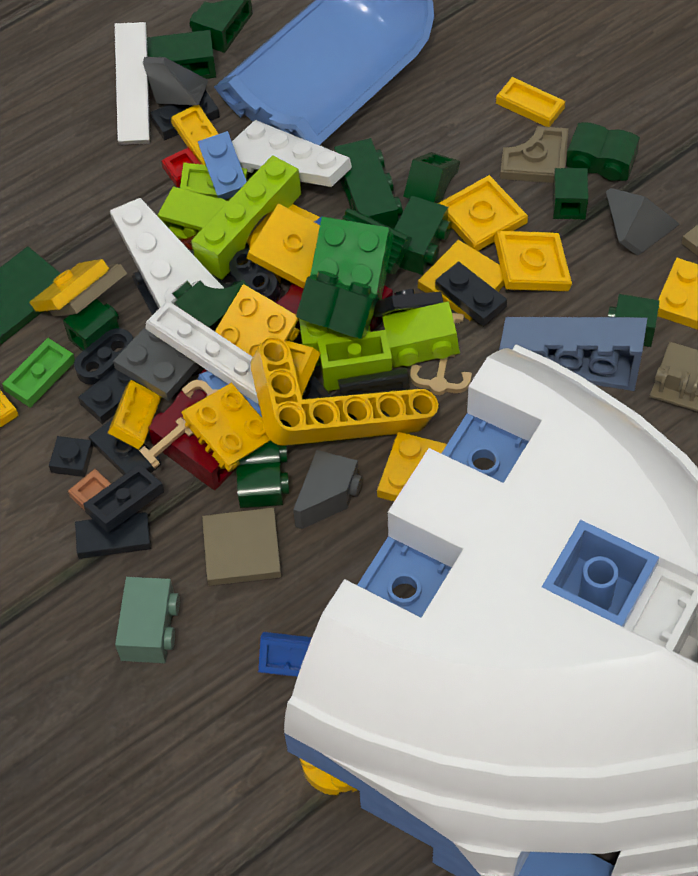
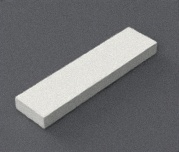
M146 22L115 23L119 145L150 144L148 77L143 66L144 57H148Z
M168 300L146 321V330L227 384L232 382L240 393L259 404L251 372L250 362L253 358L251 355Z

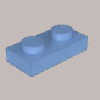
M226 131L198 141L217 197L224 200L233 197L247 182L229 133Z

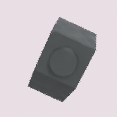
M316 450L293 509L296 528L304 529L348 508L352 496L357 497L362 486L363 476L358 475V460Z

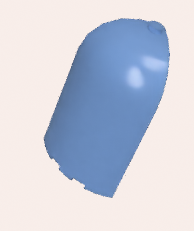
M314 0L215 85L214 88L240 118L245 114L252 121L257 120L320 145L419 54L430 37L434 20L433 0Z

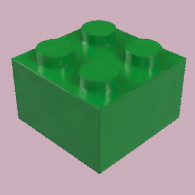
M321 217L310 275H317L318 271H326L339 277L338 282L350 286L351 282L366 284L371 287V293L378 295L377 301L382 300L394 235L388 227Z

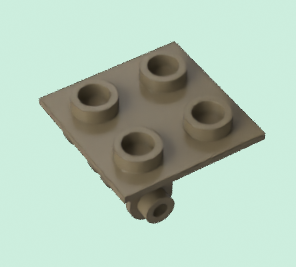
M669 342L661 366L657 370L650 397L698 412V350Z

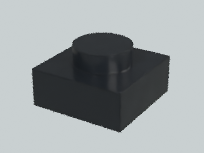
M57 436L49 462L51 473L85 477L94 448L92 441Z

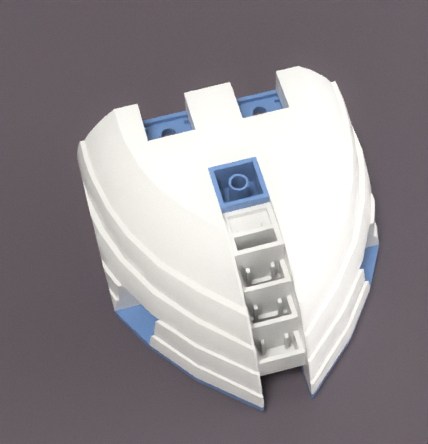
M515 345L513 349H501L488 356L468 386L467 414L442 453L428 448L388 511V537L357 585L344 579L323 611L303 660L293 694L287 703L284 722L287 751L359 790L362 809L433 847V863L456 876H698L697 466L684 452L641 415L582 376L558 363L519 345ZM478 458H488L495 465L488 470H481L476 468L473 462ZM400 584H409L415 588L416 593L410 598L402 599L394 595L393 589ZM621 851L615 866L593 855Z

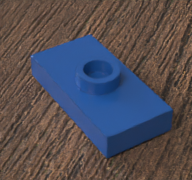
M263 632L260 639L258 672L298 677L312 637Z

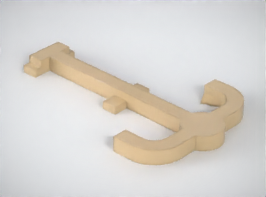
M452 313L454 324L463 322L464 314ZM447 357L440 359L437 377L431 380L421 379L417 374L422 366L412 365L410 380L416 387L430 389L435 395H443L446 392L462 393L468 389L472 373L461 372L463 377L461 383H448L444 378Z
M202 380L191 381L181 389L189 398L197 389L203 390L207 396L219 390H213ZM181 417L175 421L178 426L154 447L148 450L144 446L139 450L154 468L160 464L155 457L183 433H186L189 437L194 434L189 428L185 427L186 421Z

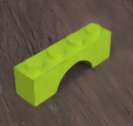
M272 155L191 240L194 256L211 274L223 280L230 272L229 263L238 251L245 248L247 239L259 220L267 213L274 211L278 203L289 208L301 195L299 169Z

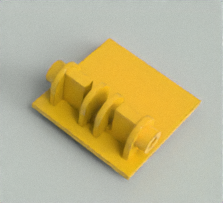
M243 284L215 332L253 357L260 343L267 337L274 336L284 341L288 339L294 341L299 333V329L295 327L299 318L296 317V314ZM265 356L268 360L274 361L272 357Z
M232 382L181 412L183 419L186 421L185 427L195 434L201 445L204 443L208 444L205 448L206 452L214 451L212 456L219 463V467L221 469L226 468L228 472H231L240 464V459L271 441L266 434L262 417Z

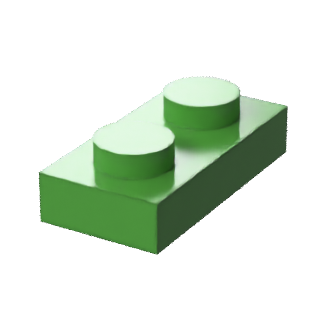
M47 338L2 383L5 392L31 408L75 362L74 354Z

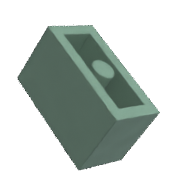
M126 577L115 643L121 661L166 663L167 650H173L175 643V628L171 627L172 615L178 616L180 596L179 593H174L171 579Z

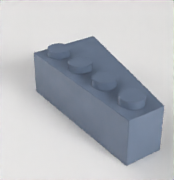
M506 317L499 350L513 349L515 345H519L558 363L594 385L634 391L643 351L647 318Z

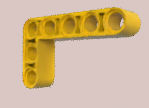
M270 336L265 338L260 343L250 362L264 428L268 438L277 445L392 435L398 432H418L427 425L438 410L436 396L426 389L302 400L290 348L279 337ZM265 356L272 357L275 362L268 360ZM272 387L280 389L283 394L275 392ZM414 407L417 408L422 414L418 413L414 409ZM381 410L385 411L390 417L385 416ZM348 413L354 415L357 420L352 419ZM315 417L321 418L325 424L318 422ZM280 420L287 421L291 427L283 425Z

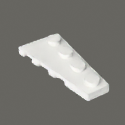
M257 120L253 121L232 141L241 168L247 169V172L250 173L254 169L259 170L274 155L299 169L300 182L332 187L352 168L349 157Z
M141 198L110 210L111 218L158 308L167 300L171 302L175 299L172 292L187 280L190 284L201 280L208 287L224 288Z

